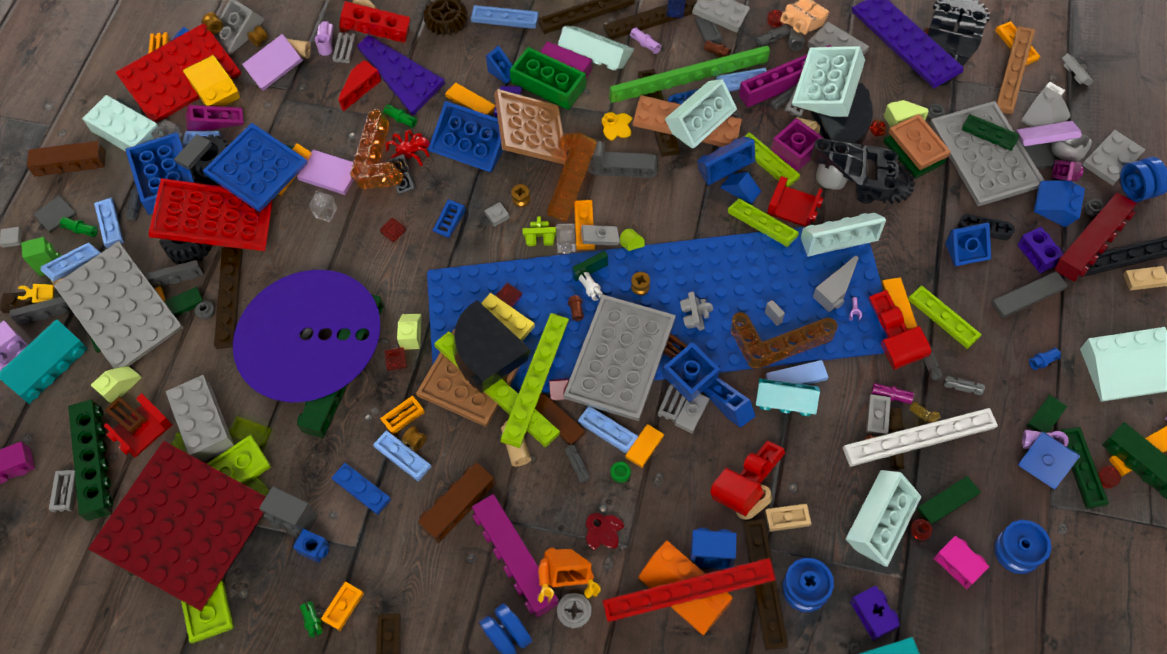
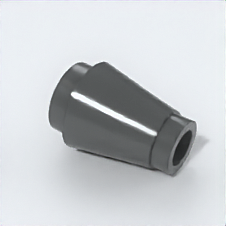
M791 27L789 30L788 46L794 51L801 50L805 40L801 32H797Z

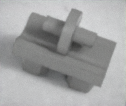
M693 291L688 293L689 298L680 301L684 313L692 311V315L683 318L687 329L697 327L701 331L705 329L703 317L709 318V313L713 311V305L706 303V299H701L699 302Z

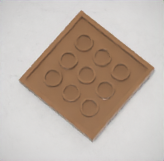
M500 89L495 91L494 96L502 150L565 164L568 158L558 105Z
M441 352L416 392L418 397L485 427L488 426L499 406L484 391L481 393L477 388L472 387L459 368ZM521 366L506 375L502 380L510 386Z

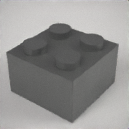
M273 486L259 507L264 513L263 517L270 521V525L277 529L283 527L287 529V533L294 537H298L303 529L310 531L318 518V515L309 503Z

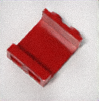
M781 176L769 203L767 214L804 227L809 226L811 221L815 222L818 211H816V208H821L824 197H821L823 189L819 188L816 196L786 187L788 178Z
M142 393L136 398L141 404L136 411L148 421L146 423L143 422L141 424L142 427L140 429L137 428L134 435L121 424H118L114 429L107 423L104 425L109 431L106 435L114 443L117 440L120 442L118 446L125 455L130 453L135 458L172 426L171 422ZM131 413V414L129 415V416L132 417L135 421H137V420L139 419V418H138L137 416H135L133 413ZM126 418L123 420L130 427L133 425Z

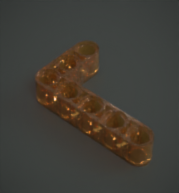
M379 109L372 110L367 116L350 172V177L361 189L396 186L403 180V174L392 162L378 163L389 128V121Z
M580 132L566 133L560 139L559 148L569 152L550 201L547 210L548 216L562 222H566L569 218L597 144L595 139Z
M739 312L732 317L730 330L747 364L751 368L758 369L832 341L838 324L832 318H824L762 342L748 315ZM736 323H742L743 326H738ZM744 339H750L752 342H747ZM771 348H775L778 351L774 352L771 350ZM753 355H758L761 358H754Z

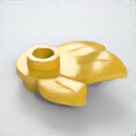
M612 112L606 113L602 118L605 137L614 141L617 136L620 138L631 136V129L627 124L632 121V117L624 113L618 115Z

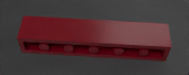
M1116 192L1060 258L1054 270L1074 282L1080 276L1084 277L1089 270L1088 266H1093L1098 260V254L1105 252L1109 246L1107 243H1112L1118 235L1116 232H1121L1127 224L1125 221H1131L1136 213L1134 208L1137 203Z

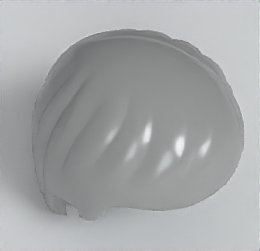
M1081 134L1080 138L1052 142L1051 149L1058 159L1077 162L1089 151L1092 139Z
M825 164L818 165L816 180L820 185L833 190L842 189L848 179L843 177V174L835 166L830 165L829 169H827Z

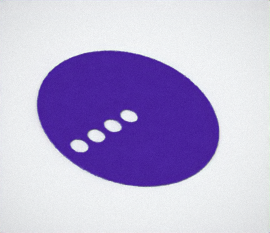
M308 270L283 277L262 290L249 303L241 315L233 339V355L236 367L244 381L251 388L273 400L292 403L307 402L333 394L354 380L363 371L375 352L381 327L376 302L360 282L339 272ZM305 328L313 330V336L308 340L300 338V333ZM322 329H330L332 335L329 339H319L318 334ZM341 329H349L351 335L347 340L342 341L337 338V333ZM360 329H367L369 331V337L366 340L359 341L356 339V333Z

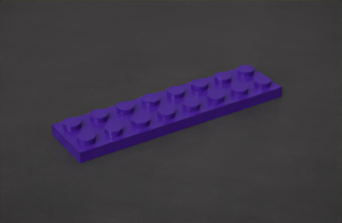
M865 0L852 7V13L933 88L963 73L964 67L889 0Z

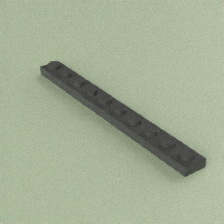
M195 260L144 275L151 285L157 288L159 286L177 284L188 279H195L203 276L204 272L199 262ZM61 296L10 310V317L18 325H27L30 322L63 315L72 310Z

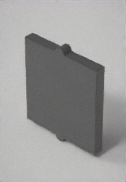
M1051 142L1030 146L1023 145L1036 168L1053 167L1054 160L1057 159L1052 152Z
M58 196L33 215L39 220L41 226H44L52 233L60 227L61 224L59 223L62 217L71 219L77 214L72 210L69 203H66Z

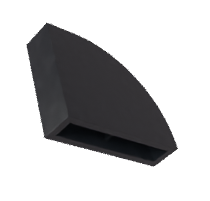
M863 83L857 85L848 117H831L810 111L814 121H817L820 125L819 132L824 139L862 144L866 139L873 118L870 94Z
M478 300L469 305L460 315L455 327L453 354L459 370L472 387L477 388L482 393L528 361L530 348Z

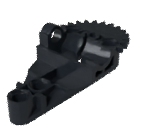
M936 0L933 6L935 11L928 36L960 65L964 66L980 45L986 22H989L990 19L988 8H984L985 4H979L980 0ZM959 22L957 33H955L953 31L955 29L956 23ZM952 79L948 80L947 82H945V83H943V84H941V85H939V86H946V85H948Z
M817 139L810 154L811 160L815 163L825 164L827 169H829L830 165L835 166L843 174V177L855 182L857 199L861 203L869 204L874 200H883L884 204L887 201L893 204L895 200L900 203L902 199L905 201L907 196L910 197L915 189L914 176H909L911 171H905L906 165L900 166L901 161L896 162L898 155L892 150L828 139ZM867 159L875 162V180H870L867 177Z

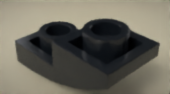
M406 154L387 160L394 176L392 179L398 194L414 189L415 183Z

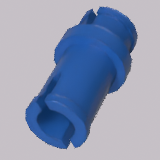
M1052 348L1044 353H1037L1034 355V358L1029 359V365L1033 370L1043 369L1049 363L1059 360L1061 353L1057 348Z

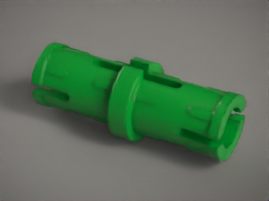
M390 104L384 107L383 113L394 118L396 122L403 123L410 128H414V125H417V118L408 115L403 109L399 110Z
M62 217L59 223L61 228L69 229L76 234L81 233L95 237L98 233L96 226L88 225L81 220L75 221Z

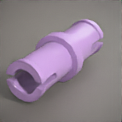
M634 28L631 31L633 34H630V37L637 40L642 47H647L654 54L660 51L661 44L654 41L649 34H644L638 28Z

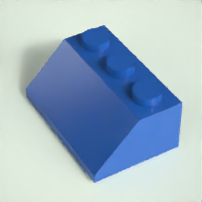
M744 136L733 140L724 147H719L716 151L709 155H704L697 160L698 171L706 183L710 185L755 162V141Z

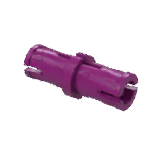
M877 383L873 384L871 392L872 395L891 397L892 402L895 400L910 405L914 397V392L897 389L896 386L889 387Z

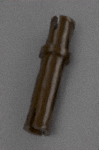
M893 408L890 409V426L888 427L890 434L905 430V427L902 425L903 410L901 408H894L895 411H893ZM903 453L891 456L892 469L899 470V466L900 469L905 468Z

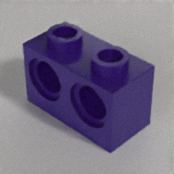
M1042 227L1023 235L1017 244L1039 273L1057 266L1060 258L1064 255L1061 248L1053 242L1050 235Z

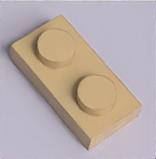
M1163 266L1126 270L1123 274L1129 291L1167 286V274Z
M807 504L765 510L769 532L811 526Z

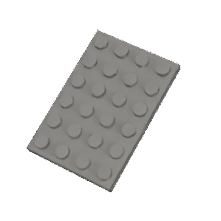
M995 101L931 119L930 126L951 151L949 158L978 207L1038 189L1039 183L1045 181L1019 139L1013 150L1010 151L961 130L967 117L971 114L1014 132Z
M119 241L54 285L114 369L132 365L183 329V326Z
M602 294L565 390L564 399L640 421L676 315Z

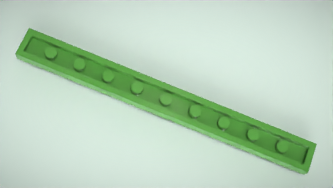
M768 46L610 86L609 100L611 103L620 102L625 99L639 97L640 95L763 64L768 61L770 49Z

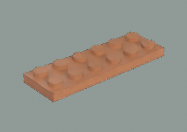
M640 95L632 126L671 135L672 132L665 118L676 110L680 104ZM729 116L701 142L721 147L730 144L733 140L738 139L742 119Z

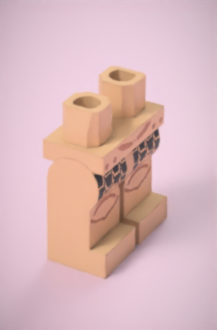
M799 0L795 4L792 3L786 6L780 21L784 24H789L795 31L806 35L808 31L810 32L822 27L830 11L812 0Z

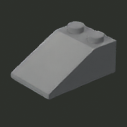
M229 0L219 17V20L223 23V28L220 32L213 35L226 53L231 55L249 40L247 33L254 31V27L257 25L261 26L265 18L240 2Z

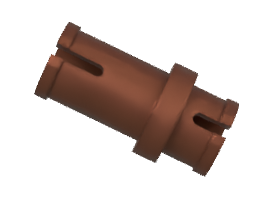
M708 40L704 45L705 51L715 54L718 58L731 54V49L726 48L723 44L718 45Z

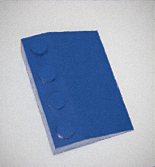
M445 101L428 151L492 173L504 151L501 145L498 118Z
M177 132L125 149L141 203L148 215L153 213L161 178L194 183L191 171L177 164L174 160L183 150Z

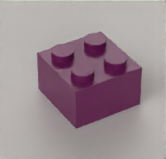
M796 118L773 138L771 151L798 172L811 160L810 154L817 139H824V137Z

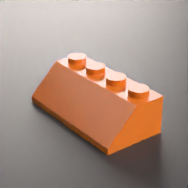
M666 540L651 557L638 579L647 587L653 588L704 575L705 573ZM723 593L671 606V608L704 636L730 606L733 597L728 593Z

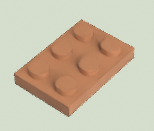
M920 114L889 129V134L919 170L948 157L951 153Z

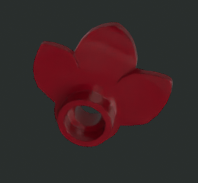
M600 513L589 515L586 519V527L588 529L586 542L593 551L600 544L616 549L619 542L616 531L624 527L623 522L614 515L603 516ZM595 519L599 520V527L594 526L593 521Z

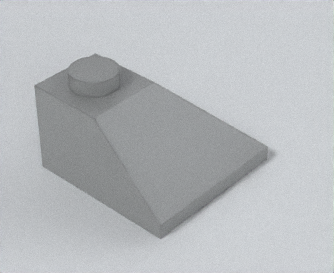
M1045 87L1036 97L1021 122L1030 127L1066 122L1071 114L1062 95Z

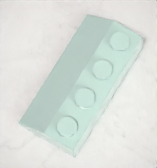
M563 26L558 43L562 48L591 58L593 63L599 65L604 63L607 65V68L615 71L625 66L634 51L632 47L576 26Z
M712 80L704 84L667 116L665 121L674 136L689 147L695 148L732 115L737 108L724 80Z
M874 212L870 214L863 213L852 218L845 217L834 222L827 221L816 226L809 225L803 228L801 241L807 256L879 241L886 219Z
M880 471L846 537L847 542L857 552L883 566H888L922 497L901 472Z

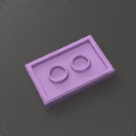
M281 34L242 65L260 89L264 91L303 60L285 36Z
M1073 121L1016 130V133L1020 134L1019 140L1024 146L1081 137V130Z
M313 150L311 152L312 156L307 161L308 164L297 175L298 180L346 195L361 169L360 164Z

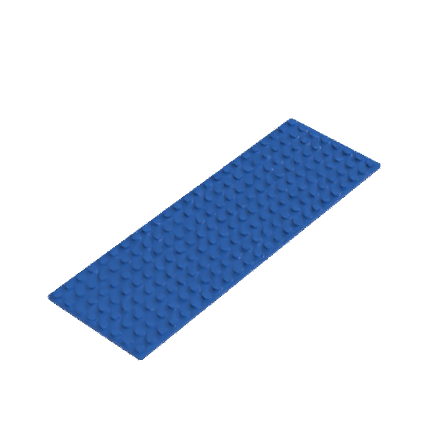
M806 227L793 228L799 232V235L788 247L762 232L650 244L631 251L625 248L433 269L427 272L432 362L434 364L440 354L434 343L448 331L450 333L453 332L460 315L469 305L476 300L482 303L492 293L535 323L534 329L522 341L530 348L528 361L521 365L510 385L518 394L550 313L569 319L541 394L550 393L549 380L569 378L570 380L601 300L598 295H596L597 301H593L592 297L587 295L583 284L579 280H574L572 267L603 251L608 255V266L590 274L594 282L598 283L601 287L600 290L603 295L676 315L671 334L687 346L693 342L720 368V373L884 353L881 342L888 337L868 300L870 296L882 292L883 288L870 243L807 256L801 241L803 228ZM854 256H857L858 261L844 296L843 305L838 309L834 308L828 312L813 298L816 287ZM637 272H645L650 277V290L642 296L634 294L631 289L632 276ZM693 291L699 302L701 299H706V303L713 305V311L709 313V318L703 317L705 329L701 331L697 327L687 329L684 324L683 318L692 315V311L684 313L680 301L689 298L688 293ZM571 296H580L583 301L581 305L584 319L581 321L572 320L571 309L568 306ZM853 297H857V308L862 312V317L859 321L856 314H853V319L849 320V314L853 308ZM771 300L785 313L783 322L778 326L765 314L766 305ZM668 340L670 343L673 344V346L682 351V349L679 346ZM664 353L654 380L666 379L662 375L663 367L672 359Z

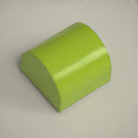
M626 229L620 235V244L628 251L645 246L643 237L633 229Z

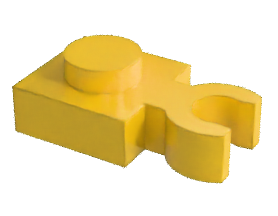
M33 284V289L27 286H18V289L26 291V295L18 296V299L27 300L32 297V303L54 299L55 287L48 284Z

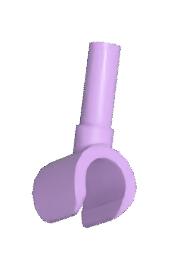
M853 297V308L849 314V320H852L853 314H856L859 321L862 317V312L857 308V297Z

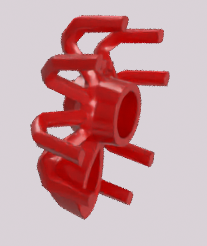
M407 130L405 132V141L402 140L399 134H393L392 141L385 143L386 151H389V144L397 146L395 148L396 154L390 159L406 154L407 159L414 157L419 165L423 166L421 159L414 153L422 150L429 157L426 148L429 147L430 142L421 133L413 135L411 130ZM408 133L412 137L410 142H408ZM396 137L398 138L400 145L395 142Z

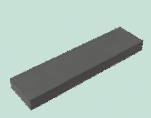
M1056 271L993 300L991 304L1001 318H1005L1065 290L1068 285Z

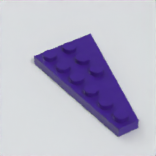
M369 35L357 45L359 51L378 70L383 81L395 96L397 95L412 117L445 84L443 78Z

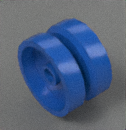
M1148 157L1124 165L1120 174L1123 192L1134 202L1144 201L1165 194L1167 192L1166 166L1157 157Z
M1018 520L1012 522L997 537L994 551L998 562L1006 570L1015 574H1027L1033 572L1049 558L1051 540L1047 532L1040 525L1029 520Z
M803 558L795 561L789 567L782 582V593L786 602L800 612L819 610L827 602L834 588V579L830 569L823 562L814 558Z
M504 603L494 610V614L500 622L499 624L490 616H486L479 622L483 631L501 654H517V650L511 642L512 640L523 649L533 642L522 622Z

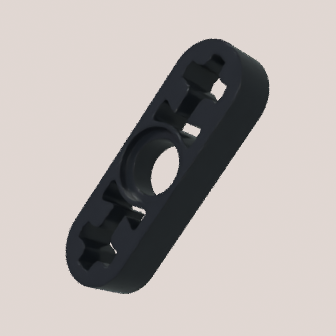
M971 214L963 215L958 222V228L967 227L966 222H969L970 226L976 225V223L988 222L991 228L990 238L1009 240L1015 231L1013 224L1010 222Z

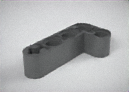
M592 141L589 144L588 171L592 175L653 178L658 173V157L654 154L605 152V144L603 142Z

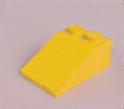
M214 55L183 70L204 106L224 107L240 99L239 91Z

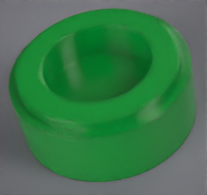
M625 462L614 463L610 470L611 478L617 483H625L631 476L630 466Z

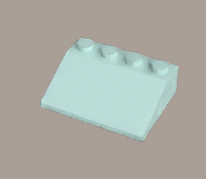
M810 47L792 105L831 117H848L865 62L861 47Z
M1165 327L1088 338L1080 348L1101 402L1167 392V330Z

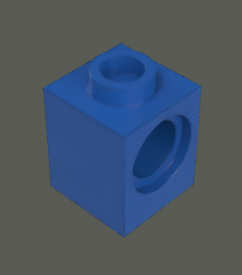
M303 529L293 548L298 554L320 563L322 558L324 559L327 556L330 544L325 538ZM318 543L316 549L309 551L312 544Z

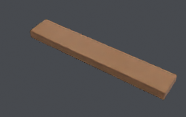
M1020 26L1017 28L997 100V105L1002 113L1013 114L1035 29Z

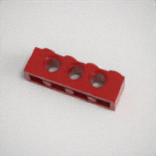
M345 1L340 15V27L405 43L410 28V17Z

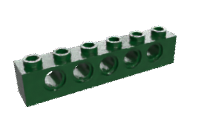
M92 399L69 405L78 511L81 517L90 521L111 515V507L114 504L109 492L111 480L107 474L109 462L105 457L107 445L103 439V434H105V427L101 421L103 410Z

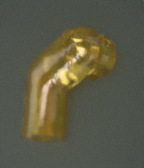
M914 402L910 407L914 414L928 424L941 419L938 412L933 411L930 413L917 402Z

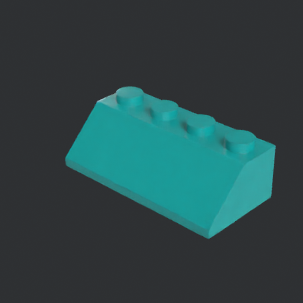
M56 319L0 371V380L30 404L57 377L65 372L73 362L80 358L88 348Z

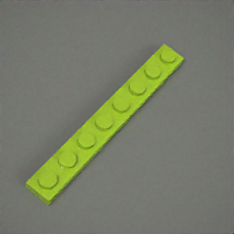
M550 313L502 434V443L517 448L521 447L567 327L568 318Z
M448 331L434 344L458 368L453 354L454 335ZM501 379L484 392L510 415L518 393ZM535 409L527 432L546 448L560 435V431Z

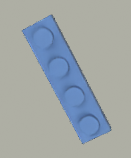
M474 5L471 15V21L474 23L536 29L539 18L538 12L476 5Z

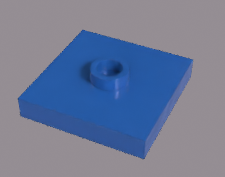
M1042 431L1018 466L1053 489H1056L1080 455Z

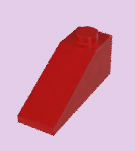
M363 60L360 64L356 65L349 74L338 97L343 111L381 82L378 70L367 61Z

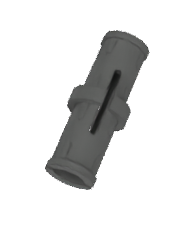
M786 25L775 30L771 29L766 34L755 39L756 45L763 47L771 42L775 43L777 39L789 35V29Z

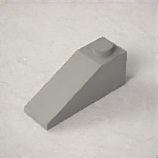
M854 256L816 287L813 298L828 312L834 308L838 309L843 305L844 296L858 261L857 256Z

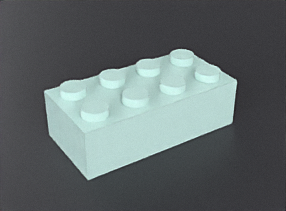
M107 95L82 118L91 132L124 151L126 148L164 137L157 123Z

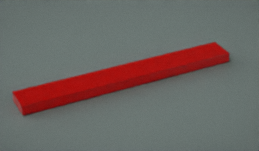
M767 558L602 601L607 622L775 581L776 577L771 559Z

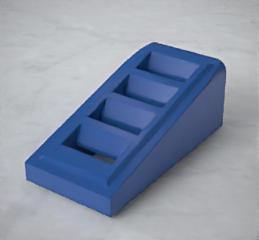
M448 199L432 231L450 238L466 211L465 206ZM451 215L454 217V219L448 218L447 216ZM446 220L450 222L451 225L445 224L443 222ZM443 226L447 228L448 231L446 232L444 230H441L440 227Z

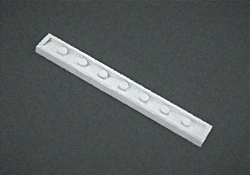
M987 408L848 444L843 447V450L851 467L992 430L998 427L991 409Z

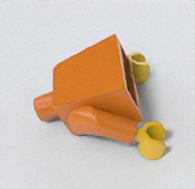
M552 547L547 549L538 569L539 585L542 586V590L538 595V601L542 603L544 595L548 597V603L551 601L554 592L549 588V585L551 587L588 584V587L584 590L585 596L587 598H590L592 595L596 597L600 592V586L593 582L595 578L591 569L592 564L572 549L556 550Z

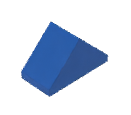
M498 45L486 55L487 68L489 73L506 84L511 80L510 68L513 65Z
M748 172L730 174L721 186V189L750 205L753 204L761 193L760 188Z

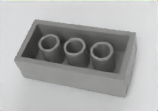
M204 375L166 391L189 455L205 462L234 446L213 389Z

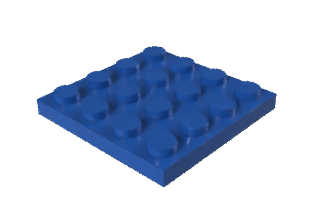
M251 123L203 172L220 186L258 212H261L308 163L304 157Z

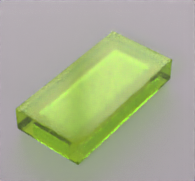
M236 416L228 431L231 436L241 440L251 434L258 446L263 448L273 430Z

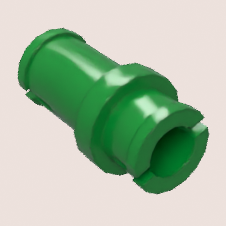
M310 601L307 602L309 611H307L305 603L300 606V610L305 621L304 628L309 632V637H316L314 630H316L318 636L323 633L320 626L322 622L317 617L313 602Z

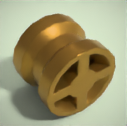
M210 12L203 16L202 23L207 26V30L212 34L222 30L223 23L219 20L216 13Z
M258 25L254 27V31L247 33L248 39L256 47H259L262 41L268 39L267 33Z
M522 184L514 186L511 191L514 205L517 207L527 206L530 202L528 187Z
M637 272L632 276L631 289L633 293L640 296L647 294L650 290L649 275L645 272Z
M415 426L410 427L402 437V443L410 445L411 450L414 452L421 449L427 440V435L419 433Z

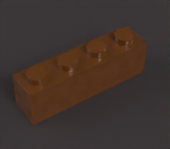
M99 140L28 149L27 168L34 177L105 168L106 151Z
M477 462L473 466H469L464 471L463 476L450 485L449 491L444 496H439L430 510H426L421 514L418 521L420 527L439 544L472 510V506L479 503L496 485L494 477Z

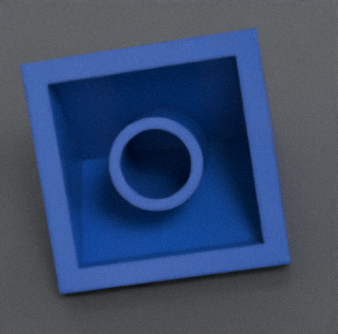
M988 222L951 230L945 245L954 266L991 259L990 225Z

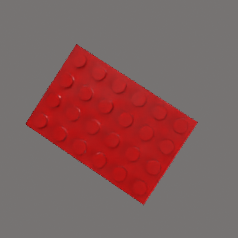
M202 23L115 72L151 121L158 123L200 99L184 74V69L214 55L231 80L241 75V71L214 35L207 30L205 24Z
M161 178L148 232L149 237L266 251L273 200L261 212H258L221 186Z

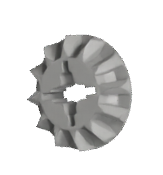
M578 593L564 596L557 606L559 620L564 626L572 629L582 627L589 621L591 616L590 602L586 597ZM574 603H576L577 610H581V612L576 613V617L573 619L572 614L568 610H571Z

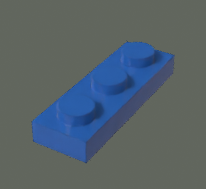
M346 463L331 477L335 483L376 515H379L391 501L388 495Z

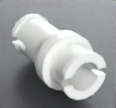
M585 272L584 275L587 280L581 274L579 281L585 287L587 295L591 296L593 301H597L596 295L601 298L603 294L600 290L601 287L598 283L594 282L588 272Z

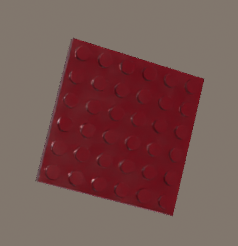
M163 440L93 540L88 550L202 612L263 517L264 513L259 507L266 496Z

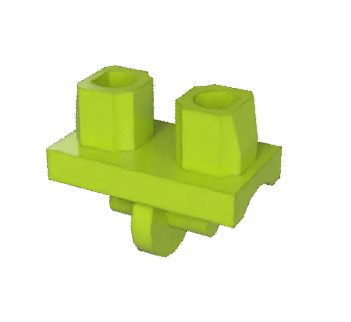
M537 216V222H530V227L537 228H523V236L527 246H537L536 237H543L545 246L554 245L555 236H557L556 227H549V222L541 221V216Z

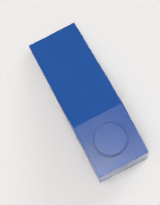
M717 378L703 391L715 406L738 427L741 428L755 417L750 399L721 379Z

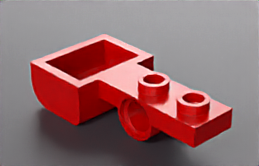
M887 290L869 297L868 300L888 337L882 340L881 347L893 370L931 355V347L921 327L917 326L909 330L907 329L900 308L895 306Z
M767 440L757 454L750 453L746 457L744 469L740 474L726 468L711 487L712 499L746 517L764 493L760 484L785 454L784 448Z

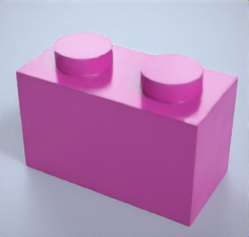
M956 536L933 558L966 589L989 568L982 556L975 554L963 539H959Z

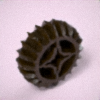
M460 0L430 1L424 10V23H426V27L430 29L431 33H436L437 36L439 34H442L443 37L445 34L451 36V33L457 34V31H462V27H466L468 12L464 3H461Z

